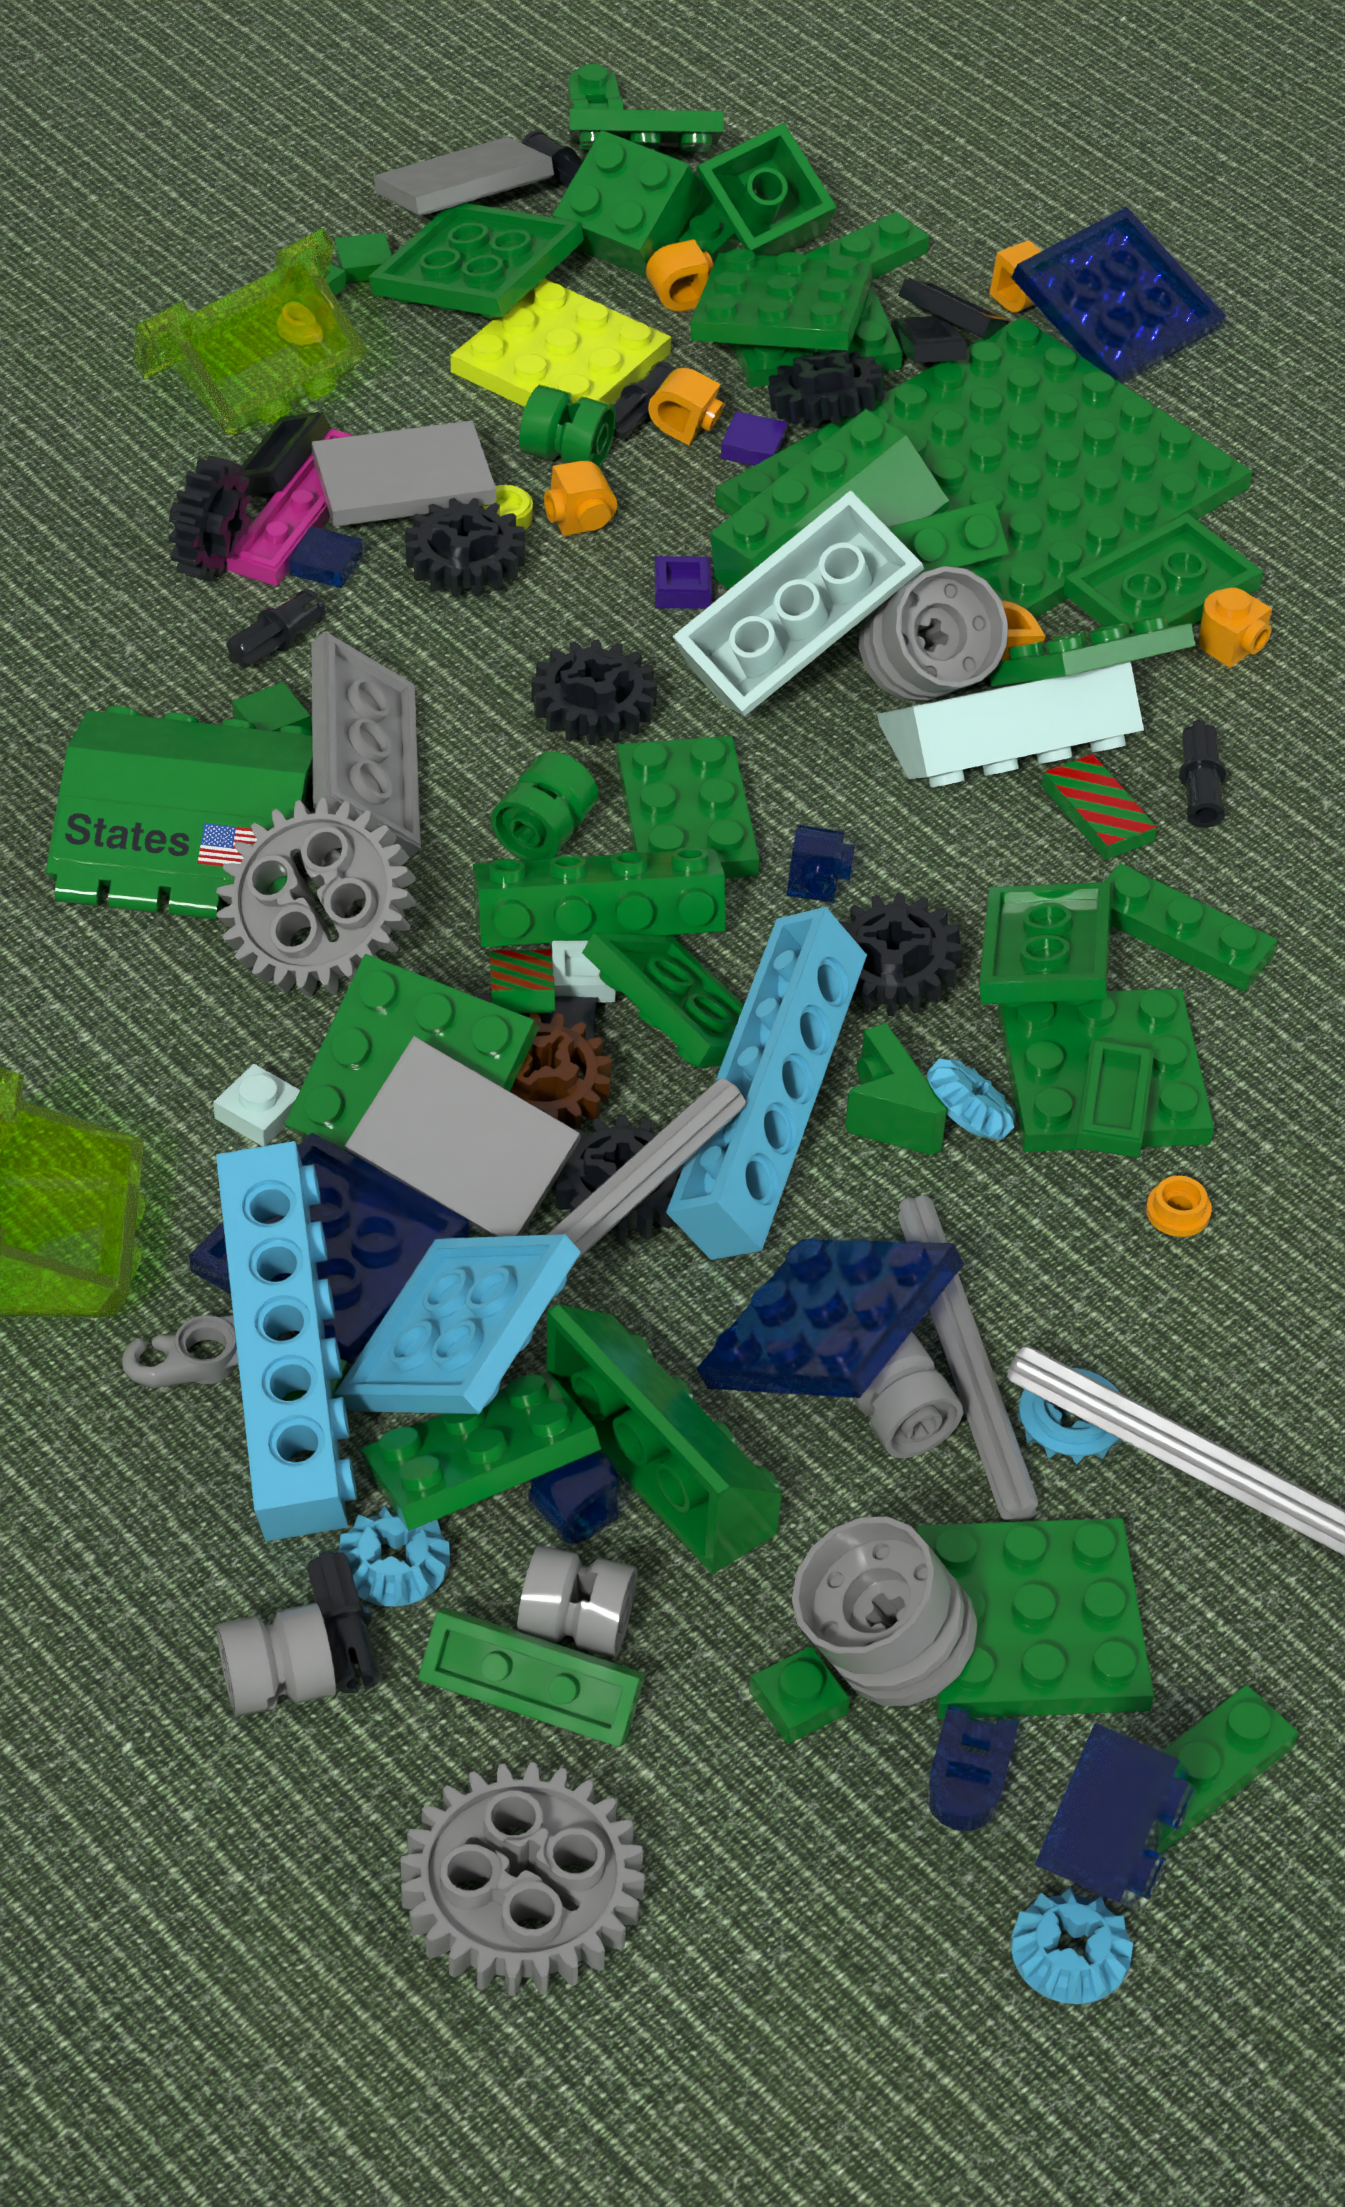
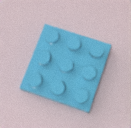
M565 1234L435 1239L334 1395L337 1398L343 1397L345 1407L351 1412L480 1414L483 1407L488 1405L497 1395L500 1387L499 1382L517 1353L523 1350L532 1339L533 1328L550 1301L564 1288L567 1282V1274L581 1251Z

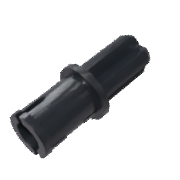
M541 130L530 132L524 138L522 144L552 158L554 175H551L546 180L554 185L562 184L568 188L582 164L578 160L576 151L569 146H559Z
M657 362L638 382H631L623 388L621 398L614 404L616 425L612 441H615L617 438L625 439L643 421L649 422L652 420L648 411L649 401L668 375L675 370L672 365L666 362Z
M304 589L278 608L268 607L262 610L256 622L228 640L226 644L230 652L228 658L233 664L238 663L241 667L248 668L275 650L284 651L290 648L296 636L324 620L326 616L324 603L321 600L305 611V605L314 600L318 595L310 589Z
M1196 720L1193 722V726L1184 728L1182 733L1184 764L1180 767L1179 778L1186 787L1188 822L1199 828H1209L1220 824L1225 817L1221 784L1226 777V768L1224 763L1219 760L1216 728L1211 725H1205L1204 720Z
M331 1550L319 1553V1557L309 1561L307 1572L315 1602L320 1608L326 1628L336 1677V1687L342 1693L358 1692L352 1664H357L364 1689H370L382 1679L381 1669L377 1665L367 1629L372 1619L371 1612L368 1607L360 1603L348 1557L343 1552L332 1553Z

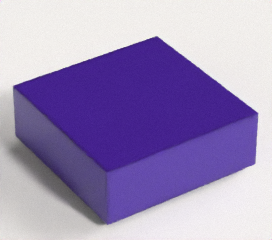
M736 411L721 444V459L752 466L757 465L781 451L787 436L788 422Z
M655 556V608L706 609L709 607L712 601L710 557Z

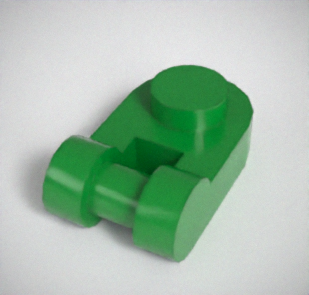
M586 64L569 76L568 101L570 109L623 110V100L619 94L617 79L605 67L599 64Z

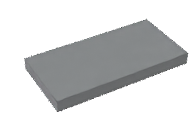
M323 632L311 643L313 807H317L320 798H326L334 807L335 814L344 801H348L358 811V817L366 810H369L379 821L378 827L388 826L397 837L393 845L400 844L410 859L421 849L415 685L331 634Z

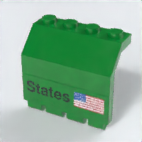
M122 706L107 707L105 712L87 710L67 746L45 873L50 880L56 881L55 901L99 906L103 886L110 887V908L159 913L163 893L170 894V915L219 920L217 912L222 908L223 899L216 893L217 888L234 884V880L222 867L227 863L241 864L244 858L235 848V843L242 842L253 846L257 839L253 834L251 825L256 823L269 831L274 827L272 810L277 809L288 820L294 818L296 801L301 800L305 805L308 781L311 774L313 775L312 731L299 726H283L280 728V732L259 730L254 724L238 719L223 720L221 725L199 723L197 718L183 713H166L163 719L144 717L138 711ZM296 853V854L294 855V857H293V860H294V863H295V864H296L297 853ZM287 876L279 877L273 881L268 888L267 895L275 894L283 889L287 882Z

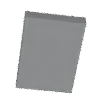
M504 137L377 174L373 177L376 193L422 216L550 178L551 175H554L550 156L509 137Z
M473 420L312 441V457L333 526L409 517L415 514H429L428 505L435 504L442 509L449 508V499L455 498L460 506L461 504H469L472 498L479 499L480 507L496 503V487Z
M414 1036L345 1147L349 1152L491 1236L502 1237L522 1236L582 1137L576 1130Z

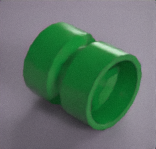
M538 385L530 395L523 412L519 431V447L523 453L547 460H555L561 455L564 464L589 461L601 468L609 453L615 432V407L612 404L587 397H581L575 403L570 392Z
M544 752L538 755L520 776L516 785L509 789L491 813V826L496 838L505 849L522 860L554 858L569 840L574 830L578 829L598 802V787L594 777L585 766L563 753Z

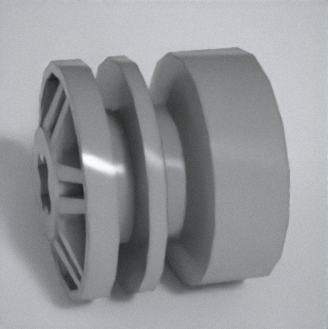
M943 566L915 576L861 621L859 651L865 670L880 689L899 700L925 702L978 683L998 666L1007 646L1008 621L1001 599L986 580L968 569Z
M860 1517L835 1527L811 1547L796 1572L792 1603L798 1626L859 1696L879 1705L911 1706L938 1695L959 1677L974 1651L978 1623L971 1598L948 1572L928 1544L910 1525L890 1517Z

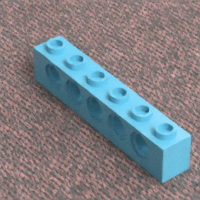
M827 907L776 919L716 1081L725 1078L741 1091L746 1101L745 1108L684 1163L666 1211L670 1218L710 1260L762 1251L867 954Z
M295 1141L216 1154L255 1514L266 1542L348 1528L345 1501L357 1500V1488L351 1458L340 1460L338 1440L350 1438L344 1399L343 1397L334 1399L332 1397L330 1380L342 1378V1368L337 1340L335 1337L325 1339L323 1321L335 1319V1312L328 1278L318 1280L316 1263L327 1261L328 1256L322 1222H311L309 1206L321 1203L314 1164L302 1166ZM277 1216L284 1217L282 1220L276 1223L263 1224L270 1218ZM279 1274H292L283 1281L270 1282L273 1277ZM285 1332H300L292 1339L286 1341L276 1340L277 1337ZM292 1391H307L304 1396L297 1400H282L285 1395ZM303 1450L315 1451L305 1461H288L297 1452Z

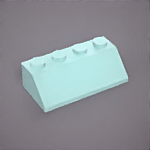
M850 490L673 635V638L688 667L722 704L745 717L919 574L924 567L916 556Z
M1131 661L1070 676L1035 680L877 714L879 725L908 779L928 777L930 787L965 781L963 769L983 765L985 776L1019 769L1017 758L1036 754L1038 764L1073 757L1071 746L1090 742L1092 752L1126 746L1124 734L1144 730Z

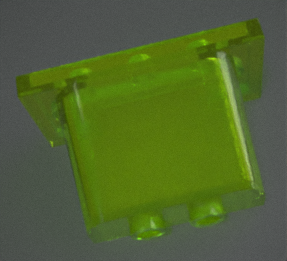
M321 228L277 251L273 272L191 314L185 302L181 301L137 324L133 363L142 378L146 379L172 365L227 435L243 431L262 421L263 425L273 424L280 417L286 416L291 411L290 405L307 396L311 401H314L334 390L338 385L337 380L352 372L363 362L367 348L326 283L334 244L325 229Z
M0 1068V1317L111 1318L129 1295L130 1283L137 1272L141 1260L142 1247L134 1243L135 1230L142 1220L147 1201L146 1194L139 1192L144 1140L22 1101L24 1075Z

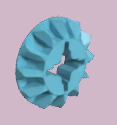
M938 1059L928 1070L927 1079L931 1088L946 1107L947 1115L961 1127L979 1137H989L996 1140L1004 1139L1014 1128L1013 1121L1015 1115L1013 1109L1006 1104L1005 1095L996 1091L991 1085V1081L981 1077L975 1068H967L960 1060Z
M1073 1368L1119 1392L1112 1383L1102 1376L1087 1370ZM1024 1389L1019 1404L1018 1421L1022 1422L1025 1427L1027 1443L1038 1442L1044 1446L1048 1459L1056 1453L1071 1456L1077 1465L1087 1455H1095L1103 1459L1112 1445L1121 1443L1122 1439L1083 1419L1082 1421H1076L1072 1427H1062V1415L1067 1416L1070 1412Z
M384 1505L378 1515L370 1518L358 1514L354 1527L348 1533L341 1534L338 1553L343 1552L349 1559L358 1596L372 1604L397 1607L423 1600L442 1584L449 1570V1541H446L441 1534L437 1520L408 1531L399 1516ZM380 1542L383 1545L388 1544L393 1549L406 1545L407 1564L404 1561L400 1562L393 1556L381 1560Z
M1071 1887L1058 1896L1047 1897L1040 1893L1032 1906L1025 1912H1019L1011 1938L1013 1961L1024 1981L1041 1995L1067 2004L1095 2002L1114 1992L1124 1981L1128 1973L1133 1950V1942L1129 1940L1125 1929L1124 1915L1115 1916L1105 1907L1101 1895L1090 1900L1076 1896ZM1060 1928L1062 1931L1067 1930L1073 1938L1083 1935L1086 1937L1091 1936L1086 1943L1085 1958L1083 1956L1079 1957L1072 1948L1062 1951L1056 1949L1061 1935Z

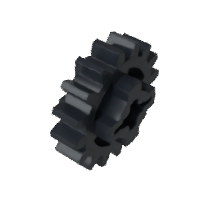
M831 350L825 354L813 352L812 356L802 355L793 358V366L780 365L777 367L778 374L769 376L768 392L771 411H777V417L780 420L791 417L793 425L804 422L812 427H820L825 422L830 421L834 425L840 424L842 417L855 418L860 414L861 409L874 410L876 409V401L884 400L885 387L882 365L876 364L875 357L873 356L861 359L859 351L848 354L847 351Z
M208 455L207 460L199 459L197 461L196 473L187 472L185 491L178 490V502L172 503L169 522L174 523L175 529L169 535V542L176 544L170 557L171 561L178 562L177 572L208 582H212L213 576L219 578L223 576L224 564H227L226 558L233 557L235 546L242 535H247L251 515H247L245 512V508L250 503V496L244 493L249 479L242 476L244 468L242 465L235 464L234 461Z
M455 498L449 499V508L442 509L435 504L428 505L429 517L415 514L413 516V527L405 529L406 567L414 568V579L416 581L430 578V590L434 592L443 586H448L451 588V595L453 597H458L462 590H471L473 595L478 597L481 596L482 587L486 585L499 591L502 590V577L516 580L518 578V567L525 565L524 527L516 526L515 514L510 513L500 516V505L497 503L484 509L480 508L478 498H472L469 504H461V506Z
M593 640L590 648H581L577 642H570V653L564 654L553 649L550 651L549 663L538 662L536 665V677H532L531 689L534 715L536 718H546V730L549 732L560 728L566 729L565 740L571 742L581 734L587 735L589 745H595L598 741V736H607L612 743H618L619 731L624 730L632 735H637L639 733L640 721L651 722L653 707H656L657 682L653 681V667L641 666L642 655L638 652L627 657L622 655L623 645L619 643L612 646L610 650L602 649L600 640Z
M897 893L893 904L885 905L878 895L873 896L871 902L872 909L868 911L853 905L850 908L851 923L839 922L867 954L852 999L862 995L864 1011L870 1012L878 1003L886 1005L888 1016H895L898 1005L907 1004L908 1008L916 1014L920 1012V999L926 997L938 1004L942 1001L941 985L955 988L957 984L956 969L963 967L962 945L960 944L958 925H948V911L941 908L930 914L928 898L921 897L913 906L906 905L903 893Z
M619 1115L616 1127H607L600 1118L593 1119V1133L589 1135L575 1128L574 1130L579 1132L582 1138L552 1185V1190L556 1191L555 1205L557 1209H570L571 1213L656 1135L652 1134V1120L645 1119L638 1128L629 1127L626 1115ZM684 1164L611 1229L615 1230L619 1243H625L628 1231L637 1230L647 1240L652 1238V1225L657 1222L668 1229L674 1226V1221L666 1211Z

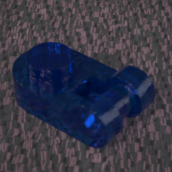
M948 1705L929 1776L927 1804L932 1815L941 1824L954 1830L972 1831L982 1828L992 1821L999 1809L1019 1722L999 1717L996 1724L969 1718L970 1710ZM963 1745L989 1752L988 1757L963 1751L961 1747Z

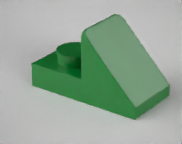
M887 1023L864 1030L861 1058L857 1060L856 1065L861 1085L852 1088L848 1093L845 1120L846 1130L854 1135L928 1155L940 1152L942 1150L947 1114L946 1107L935 1094L926 1078Z

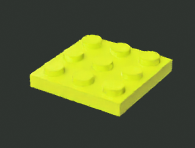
M543 278L507 314L492 320L451 354V372L523 407L526 406L530 395L538 385L570 392L575 403L581 397H587L613 404L621 397V392L626 385L631 382H638L651 370L655 363L663 361L671 354V336Z

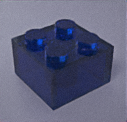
M1094 1723L1034 1865L1130 1909L1133 1908L1138 1895L1150 1900L1166 1863V1858L1156 1852L1167 1826L1176 1830L1180 1829L1196 1789L1191 1787V1783L1186 1781L1190 1771L1179 1759Z

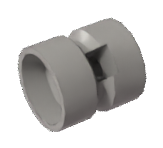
M897 1328L881 1332L858 1346L844 1362L840 1372L842 1384L857 1407L865 1415L872 1416L869 1425L885 1450L892 1457L905 1459L921 1455L947 1439L959 1425L963 1416V1405L945 1378L935 1371L933 1360L917 1336L910 1330Z
M538 1545L531 1558L522 1590L517 1631L558 1644L566 1635L574 1638L579 1650L616 1658L623 1645L629 1624L637 1582V1567L602 1558H597L588 1567L581 1564L578 1553Z
M317 1603L279 1610L275 1615L273 1623L265 1625L257 1616L216 1625L225 1684L235 1717L275 1709L279 1696L285 1694L295 1704L336 1694L329 1641L323 1617Z

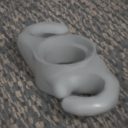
M212 1315L197 1316L186 1321L176 1334H159L152 1339L153 1348L166 1354L165 1361L156 1366H142L139 1363L140 1355L147 1348V1343L142 1338H135L125 1348L121 1359L123 1370L131 1380L150 1388L192 1382L200 1384L217 1383L230 1376L236 1366L239 1365L233 1315L223 1317ZM290 1332L281 1334L276 1340L286 1341L291 1339ZM202 1340H214L225 1347L219 1356L212 1359H198L188 1352L192 1345Z

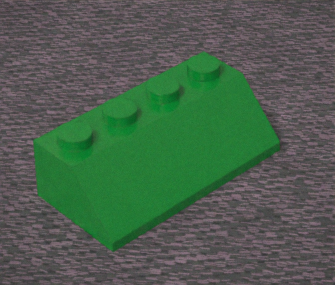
M865 409L710 533L715 580L731 589L850 490L886 527L943 513L949 509V500L908 436Z
M560 1304L547 1310L546 1371H550L595 1426L602 1449L599 1450L601 1455L712 1575L778 1534L782 1493L774 1476L765 1467H756L738 1448L737 1442L728 1427L720 1421L713 1422L696 1404L687 1384L679 1377L674 1376L671 1378L654 1360L651 1349L637 1333L630 1334L611 1314Z

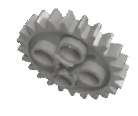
M320 798L315 814H311L303 802L298 800L295 802L294 818L287 820L280 811L274 809L272 810L274 827L269 831L256 823L251 825L253 834L257 839L253 846L242 842L235 843V848L244 858L241 864L227 863L222 867L234 880V884L217 888L216 893L225 902L231 904L218 911L217 918L225 926L232 927L223 935V938L233 949H239L235 958L246 969L254 966L252 973L264 984L274 977V984L282 992L288 993L296 982L297 987L307 997H311L315 991L317 981H321L322 985L331 994H336L338 977L345 975L352 982L364 954L377 958L375 954L380 948L395 953L399 950L389 935L392 930L405 931L410 929L411 925L398 912L400 909L416 906V900L408 891L402 889L416 880L408 867L401 866L409 859V856L400 844L393 845L397 837L387 825L378 827L379 821L369 810H366L358 817V811L348 801H344L335 814L334 807L326 798ZM336 848H342L341 855L332 865L321 866L322 860L328 852ZM298 852H301L308 875L320 887L317 890V895L339 933V938L336 942H331L325 920L312 907L315 904V898L293 860L294 855ZM287 876V882L283 889L275 894L267 895L268 888L273 881L279 877ZM359 899H366L365 906L359 914L351 918H344L345 911L351 903ZM305 927H311L306 941L300 945L290 947L291 939L297 931Z
M534 1762L529 1763L524 1778L513 1780L511 1772L505 1763L499 1764L497 1783L489 1785L478 1773L473 1771L469 1773V1793L465 1796L448 1785L444 1787L443 1808L445 1811L428 1805L422 1808V1828L424 1830L409 1829L407 1834L409 1855L401 1856V1880L405 1881L401 1885L402 1907L411 1909L409 1915L412 1935L428 1933L426 1936V1955L431 1959L450 1951L449 1975L453 1978L463 1973L470 1965L477 1968V1989L484 1990L490 1984L495 1974L505 1976L506 1989L509 1996L516 1995L522 1977H532L541 1995L547 1994L549 1974L559 1972L563 1979L571 1986L577 1985L578 1962L581 1960L598 1971L602 1970L605 1959L603 1945L613 1949H623L626 1933L624 1925H637L639 1901L636 1899L643 1898L645 1874L639 1872L642 1870L643 1848L642 1846L631 1845L633 1843L634 1824L631 1820L615 1822L617 1801L614 1797L594 1805L592 1804L594 1796L593 1781L589 1779L572 1791L566 1788L567 1771L565 1768H560L553 1775L550 1782L540 1781L539 1770ZM507 1827H520L527 1830V1832L520 1835H506L501 1833L500 1830ZM569 1864H580L589 1868V1870L582 1873H569L563 1871L561 1867ZM464 1881H477L484 1884L482 1888L476 1890H463L456 1887L458 1883ZM525 1919H539L547 1925L538 1929H526L517 1923Z

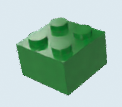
M601 130L552 216L581 222L584 241L575 249L647 278L646 266L649 259L660 248L675 244L702 194L688 163Z

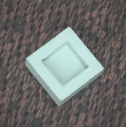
M552 941L555 996L596 997V1002H615V990L600 979V970L582 954L588 941Z
M253 1064L213 1101L214 1117L259 1145L266 1146L286 1127L284 1123L300 1090Z

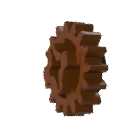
M530 1013L529 1018L535 1020L540 1028L510 1093L570 1128L581 1130V1116L583 1115L592 1120L599 1118L600 1103L609 1101L611 1057L603 1056L604 1041L601 1037L591 1038L586 1041L587 1024L580 1022L571 1029L563 1027V1014L556 1013L551 1023L548 1024L541 1022L538 1013ZM579 1067L584 1074V1080L579 1078Z

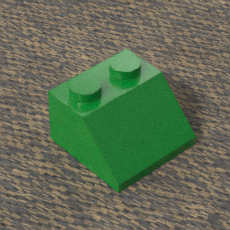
M785 123L699 164L696 168V171L743 247L754 252L755 255H779L790 252L824 235L837 208Z

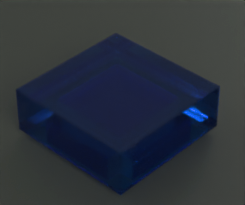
M310 526L289 559L290 575L342 588L362 556V539Z

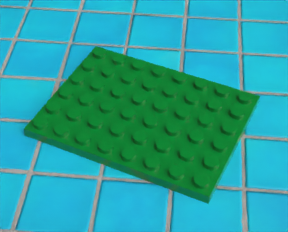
M1023 317L1005 325L991 338H982L966 347V359L937 363L884 393V400L876 401V409L868 410L908 436L949 500V509L945 512L994 499L1009 554L966 566L963 569H968L986 580L1001 601L1012 602L1025 608L1035 619L1069 599L1063 594L1065 576L1185 513L1198 520L1247 490L1251 482L1252 470ZM842 417L840 424L834 425L830 423L717 486L715 505L732 516L854 418Z

